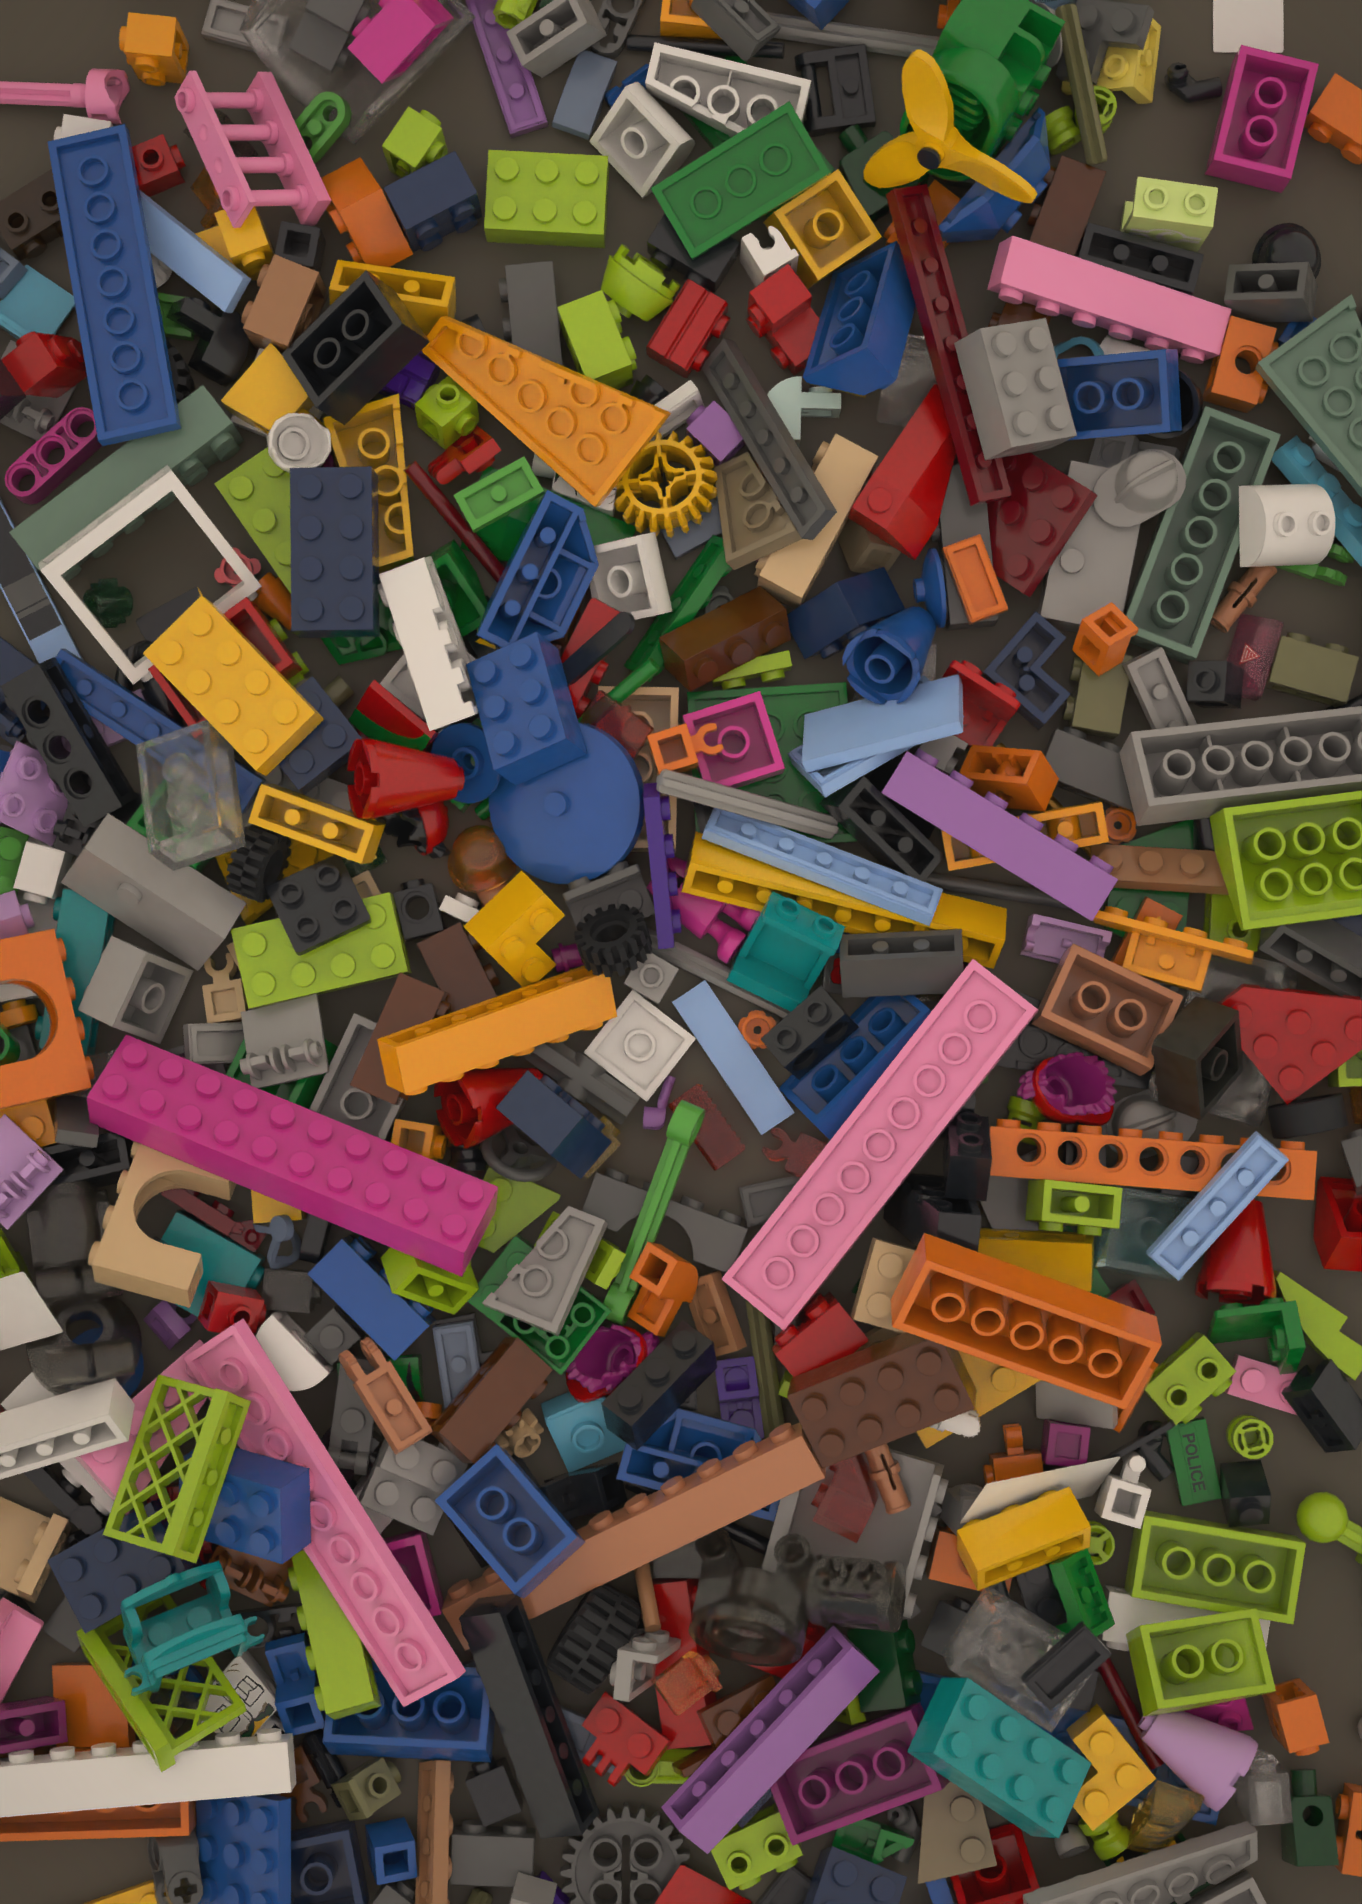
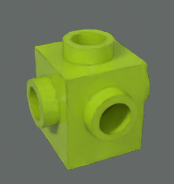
M448 375L439 384L430 386L425 391L423 397L414 404L417 425L446 450L461 436H467L474 430L479 422L478 402Z

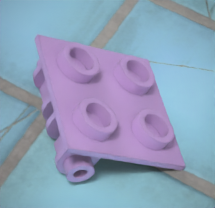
M16 741L13 750L9 753L10 757L4 771L0 774V824L3 823L52 846L56 839V835H53L54 826L57 820H63L68 800L60 786L49 777L47 765L39 751Z
M6 1114L0 1118V1224L9 1230L64 1169Z

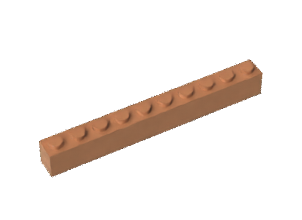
M800 1422L795 1425H791V1423L782 1424L771 1431L770 1437L757 1443L753 1440L745 1442L733 1451V1455L720 1461L718 1458L710 1459L700 1465L694 1474L685 1478L675 1476L666 1481L661 1486V1490L648 1496L646 1493L638 1494L628 1500L624 1505L625 1507L613 1513L607 1510L594 1516L588 1525L576 1530L585 1543L524 1599L521 1598L528 1619L537 1617L824 1479L826 1467L821 1468ZM491 1566L484 1571L483 1576L471 1582L468 1579H463L451 1586L447 1591V1596L441 1609L465 1651L470 1649L462 1633L459 1617L478 1598L514 1594Z

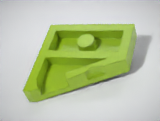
M489 1166L483 1181L498 1186L496 1212L478 1246L492 1253L496 1252L559 1201L561 1194L535 1182L510 1180L501 1176Z

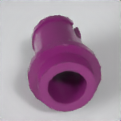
M558 943V948L551 949L552 959L556 964V972H567L569 969L584 965L576 943L566 946Z

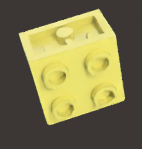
M1152 18L1143 50L1108 46L1097 85L1093 86L1106 87L1110 91H1123L1137 104L1152 103L1161 25ZM1062 81V92L1066 95H1072L1070 82Z

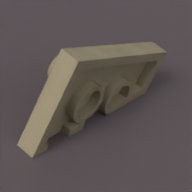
M749 452L714 467V471L717 472L718 480L715 482L726 563L733 570L803 539L758 463Z
M951 1781L943 1790L923 1797L917 1884L997 1866L982 1802Z

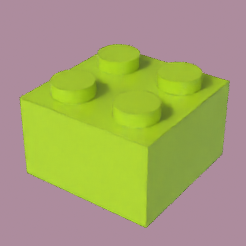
M603 290L557 307L560 329L578 373L617 390L633 384V370L637 369L635 362L637 357L629 336L621 338L620 333L623 330L620 323L622 319L614 299L607 301Z

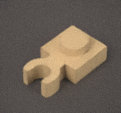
M226 953L227 964L222 970H215V962L211 957L204 963L206 972L213 978V984L202 986L207 1023L242 1022L241 1012L249 1010L242 979L233 980L238 967L230 953Z

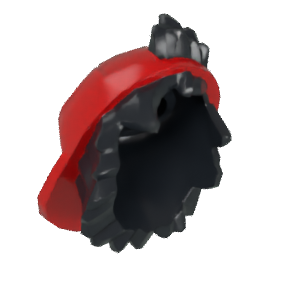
M444 802L382 816L386 821L384 832L386 835L398 837L396 842L398 848L414 846L418 853L423 856L429 855L432 859L442 858L452 853L443 843L449 828L448 808L444 805Z

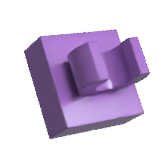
M161 1301L143 1320L170 1350L191 1330L189 1326L197 1319V1316L190 1314L189 1317L182 1318L176 1312V1307H178L176 1304Z

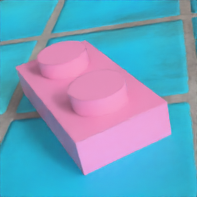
M1235 1355L1232 1367L1237 1372L1230 1377L1232 1384L1225 1390V1393L1297 1415L1282 1395V1391L1290 1385L1297 1372L1280 1375L1277 1366L1242 1355Z

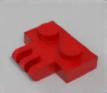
M476 425L470 434L461 436L445 452L430 462L427 470L440 484H448L464 471L470 475L474 471L478 473L487 469L495 461L494 456L502 450L493 437Z
M606 1691L581 1725L597 1737L583 1757L582 1762L590 1767L597 1757L601 1755L603 1758L594 1771L600 1777L605 1775L611 1765L615 1766L616 1768L607 1780L613 1787L621 1781L631 1765L644 1775L649 1776L672 1743L665 1735L620 1700L613 1699V1695Z

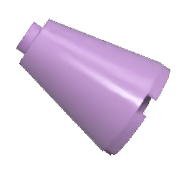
M1185 1711L1142 1716L1138 1723V1727L1143 1730L1140 1738L1208 1808L1216 1812L1224 1807L1237 1790L1233 1786L1240 1775L1245 1777L1258 1748V1743L1251 1736Z

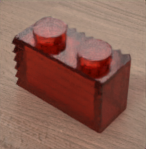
M696 1084L668 1104V1107L674 1113L679 1102L685 1100L706 1110L703 1123L694 1143L713 1170L716 1171L743 1152L745 1144L740 1143L741 1138L735 1136V1130H730L731 1124L726 1123V1117H721L722 1111L716 1110L717 1105L711 1104L712 1098L707 1097L708 1091H702L703 1085Z

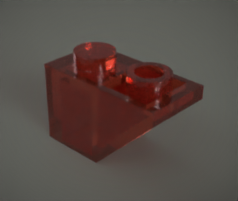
M863 1453L830 1465L828 1469L835 1472L829 1486L821 1482L811 1505L818 1508L812 1521L855 1543L858 1542L879 1497L875 1484L868 1475L869 1468Z

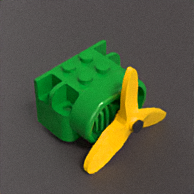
M961 0L945 25L933 55L930 56L927 52L916 49L906 60L902 68V94L905 111L900 121V136L884 144L871 156L863 172L865 181L877 188H891L915 181L928 172L935 177L948 181L973 179L1008 198L1023 203H1033L1037 196L1036 190L1024 178L993 159L992 156L997 154L1006 141L1010 143L1013 141L1023 123L1021 118L1024 115L1028 117L1040 96L1034 90L1035 88L1038 90L1042 88L1052 70L1046 63L1066 21L1029 0Z

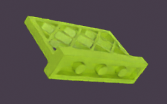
M158 1374L103 1535L196 1563L251 1401L228 1391L217 1388L212 1389ZM168 1388H175L181 1403L166 1412L163 1403ZM206 1397L212 1398L206 1416L198 1421L193 1406ZM185 1412L191 1427L175 1436L170 1422ZM162 1428L167 1443L152 1452L149 1444L152 1434ZM195 1437L197 1443L192 1457L185 1461L179 1446ZM171 1452L177 1467L162 1477L156 1462ZM148 1468L153 1483L138 1492L136 1486L138 1475ZM181 1477L183 1484L178 1498L171 1502L166 1486ZM157 1493L163 1508L148 1517L142 1502ZM134 1508L139 1524L126 1533L119 1531L124 1515ZM167 1518L169 1525L161 1544L156 1541L152 1527ZM143 1533L145 1538H141L138 1536Z
M168 1594L135 1609L141 1622L146 1620L149 1612L164 1604L167 1610L173 1609L177 1605ZM122 1614L86 1634L82 1628L76 1631L84 1655L161 1772L176 1764L175 1755L247 1711L245 1704L212 1656L191 1664L207 1667L209 1672L205 1684L185 1681L189 1666L180 1669L177 1680L162 1678L160 1688L174 1689L169 1706L151 1704L149 1699L152 1692L149 1690L132 1696V1688L140 1686L142 1681L136 1675L124 1678L125 1670L131 1667L133 1661L128 1646L114 1645L108 1639L109 1636L124 1628ZM120 1655L126 1656L124 1661L122 1660ZM214 1679L216 1680L218 1685H213ZM181 1691L202 1693L197 1710L177 1707ZM209 1695L225 1696L232 1704L219 1713L205 1711ZM159 1715H165L164 1722ZM173 1717L194 1719L191 1730L177 1739L169 1731Z

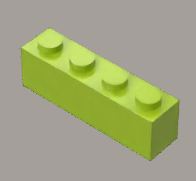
M305 1550L298 1552L292 1557L293 1566L288 1568V1575L293 1591L299 1590L302 1606L297 1607V1616L302 1631L308 1630L311 1645L305 1647V1652L310 1670L317 1671L320 1686L314 1687V1694L319 1710H325L326 1715L336 1720L382 1706L368 1650Z

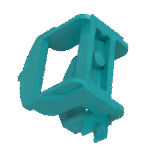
M220 1561L204 1564L181 1573H174L164 1580L122 1600L120 1609L124 1623L123 1635L135 1663V1666L125 1670L124 1678L136 1675L142 1681L140 1686L132 1688V1696L139 1695L148 1690L155 1693L160 1689L163 1676L231 1648L233 1655L237 1658L242 1656L243 1652L247 1651L248 1648L263 1641L264 1634L255 1637L251 1636L247 1630L250 1625L256 1624L257 1616L249 1617L243 1620L241 1614L232 1616L229 1608L230 1588ZM206 1579L207 1595L140 1622L136 1607Z

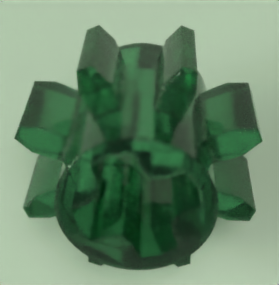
M117 578L99 579L98 583H91V589L86 590L84 593L83 602L104 628H117L118 624L125 623V617H129L133 610V598L129 589L125 586L118 587Z

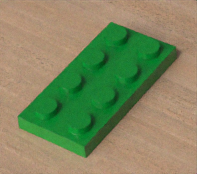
M789 101L656 184L651 190L690 257L694 260L826 178L831 172Z

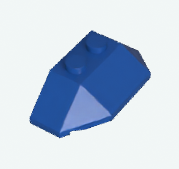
M1040 107L1017 132L1013 141L1009 142L995 159L1024 178L1036 190L1037 196L1033 203L1048 186L1043 179L1050 170L1046 116ZM976 181L938 226L942 241L950 243L992 240L1001 229L1008 233L1023 215L1018 211L1023 202L1008 198Z
M549 490L545 492L524 528L492 593L476 636L499 648L505 647L535 632H538L549 642L565 636L599 566L583 508Z
M678 1408L637 1451L627 1443L625 1444L616 1479L661 1490V1486L675 1476L685 1478L696 1473L697 1468L704 1462L713 1458H718L720 1461L733 1455V1451L741 1444L751 1440L757 1443L762 1441L755 1428ZM780 1500L749 1515L775 1521Z

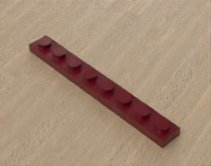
M925 184L895 188L886 194L970 506L1006 499L1012 496L1002 458L985 460L954 345L955 342L968 336L928 186Z

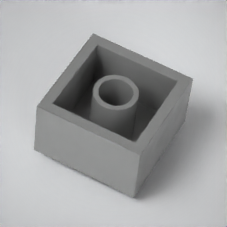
M111 935L106 948L101 954V959L94 975L85 989L78 1010L111 1027L160 1044L193 970Z

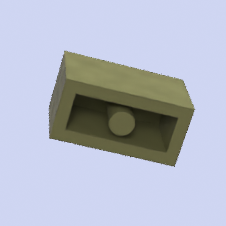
M1293 632L1287 633V636L1282 635L1273 642L1262 687L1328 706L1338 707L1347 703L1359 660L1358 656L1348 654L1349 648L1334 643H1326L1325 647L1310 643V637Z
M1125 654L1122 663L1099 677L1080 657H1073L1069 680L1075 681L1073 697L1069 696L1065 700L1062 719L1069 720L1068 727L1080 730L1087 735L1115 739L1120 734L1129 683L1122 664L1133 659V656Z

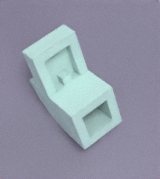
M802 376L791 377L779 382L767 394L798 447L801 440V417L839 418L841 411V393H832V388L822 386L811 387L809 392H801Z

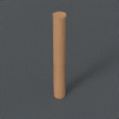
M647 1563L634 1569L645 1631L656 1632L661 1629L650 1564Z

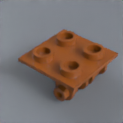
M216 1546L207 1564L220 1561L230 1589L269 1607H272L276 1601H285L289 1593V1587L284 1584L289 1577L288 1568L293 1566L292 1557L283 1564H279L224 1546Z

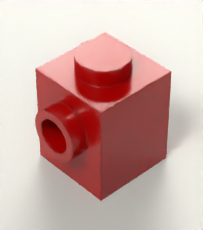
M163 134L132 147L139 190L148 197L185 182L180 172V169L186 167L177 144L169 146Z
M209 1280L198 1320L207 1331L221 1333L244 1318L255 1336L257 1327L260 1328L265 1321V1300L255 1289Z

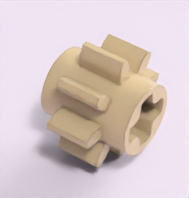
M526 1408L522 1412L519 1421L510 1430H503L494 1442L504 1448L511 1456L514 1453L519 1458H525L532 1455L538 1449L541 1442L539 1434L544 1432V1428L531 1410Z

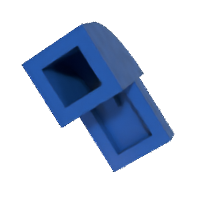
M305 1632L266 1642L264 1651L277 1685L275 1706L285 1734L293 1733V1736L324 1728L326 1717L325 1710H319L315 1699L314 1687L320 1685L317 1671L310 1670L306 1658L305 1647L309 1646Z

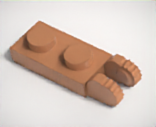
M366 1337L360 1341V1347L370 1365L376 1370L366 1375L355 1356L348 1350L341 1352L338 1357L346 1374L354 1382L353 1387L394 1454L397 1455L433 1431L391 1361L387 1362L372 1338Z

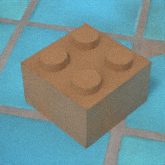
M274 254L270 265L264 264L259 273L257 286L260 289L254 302L249 300L246 304L241 323L244 324L243 329L255 349H265L271 343L282 354L320 316L328 297V292L319 272Z

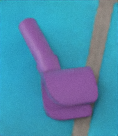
M669 1075L665 1078L658 1097L657 1107L644 1106V1129L659 1130L664 1126L667 1102L676 1078Z

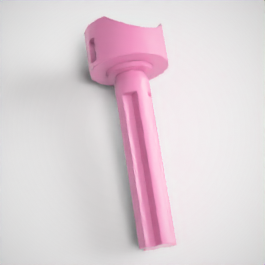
M92 68L88 72L86 84L0 81V104L86 108L88 118L111 121L113 125H121L118 112L125 97L130 92V84L124 70Z

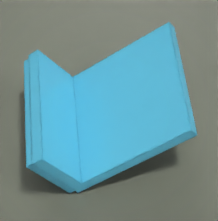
M26 264L24 267L28 271L6 297L0 301V328L16 339L33 331L56 334L75 307L74 296Z
M569 1391L541 1403L545 1423L568 1472L576 1471L624 1450L626 1442L606 1427L601 1405L606 1396L588 1403L576 1401Z

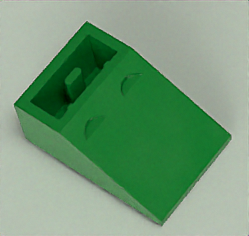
M517 1234L478 1283L479 1290L467 1302L509 1335L518 1337L547 1365L562 1375L612 1310L581 1285L559 1336H556L485 1307L482 1302L491 1292L494 1293L508 1278L507 1274L516 1264L519 1265L534 1248L533 1244L520 1234Z

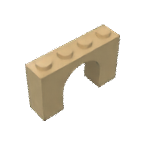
M134 1141L131 1149L132 1164L129 1171L123 1170L117 1184L118 1199L115 1206L109 1205L105 1212L102 1228L105 1231L101 1242L95 1241L88 1257V1265H92L94 1281L97 1283L190 1308L203 1274L202 1254L151 1239L139 1228L137 1224L138 1215L148 1200L166 1190L188 1189L230 1200L236 1183Z

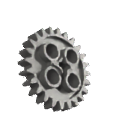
M624 1802L622 1813L616 1814L613 1806L608 1804L607 1817L602 1818L599 1814L593 1821V1825L589 1826L582 1834V1837H568V1842L575 1850H563L562 1858L571 1864L560 1868L561 1876L571 1878L562 1884L563 1893L574 1892L568 1904H622L621 1868L622 1837L624 1835L630 1837V1904H654L680 1865L692 1869L689 1865L681 1864L690 1858L689 1849H677L684 1842L683 1834L671 1837L670 1834L674 1824L672 1821H669L661 1826L659 1824V1810L648 1818L645 1817L644 1804L640 1805L636 1814L631 1813L628 1802ZM608 1842L615 1846L617 1852L613 1857L605 1859L597 1855L595 1847L600 1843ZM643 1842H649L655 1845L658 1851L653 1857L646 1859L636 1853V1847ZM600 1884L612 1885L617 1891L616 1895L607 1900L598 1897L595 1889ZM641 1884L653 1885L658 1891L657 1894L647 1900L640 1898L635 1890Z

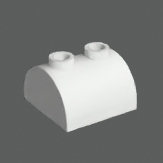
M639 82L631 83L623 89L589 141L602 156H608V162L642 198L652 193L651 188L674 174L690 155L695 145V141Z
M1317 484L1239 486L1240 567L1314 565L1320 563L1327 556L1335 535V512L1332 501L1324 488Z
M655 532L594 546L599 566L589 585L592 598H596L621 612L631 613L635 620L673 611Z
M281 1309L273 1313L261 1325L256 1334V1339L288 1390H306L317 1385L337 1368V1364L334 1363L331 1366L304 1338L306 1332Z

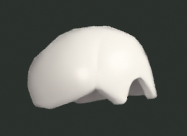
M287 413L273 423L267 435L268 453L273 462L288 473H290V468L321 467L331 452V434L329 429L322 426L311 414Z

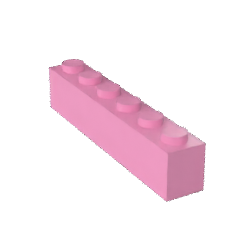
M1011 236L999 243L987 290L999 293L998 298L1002 301L1012 304H1021L1023 301L1035 305L1037 312L1048 316L1066 315L1072 317V323L1084 328L1099 326L1108 329V335L1121 340L1135 338L1144 341V346L1150 350L1178 349L1182 360L1194 364H1203L1204 361L1220 355L1232 310L1016 236Z

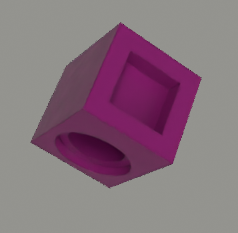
M1044 1419L1040 1451L1042 1461L1045 1464L1067 1467L1087 1463L1091 1428L1087 1425Z

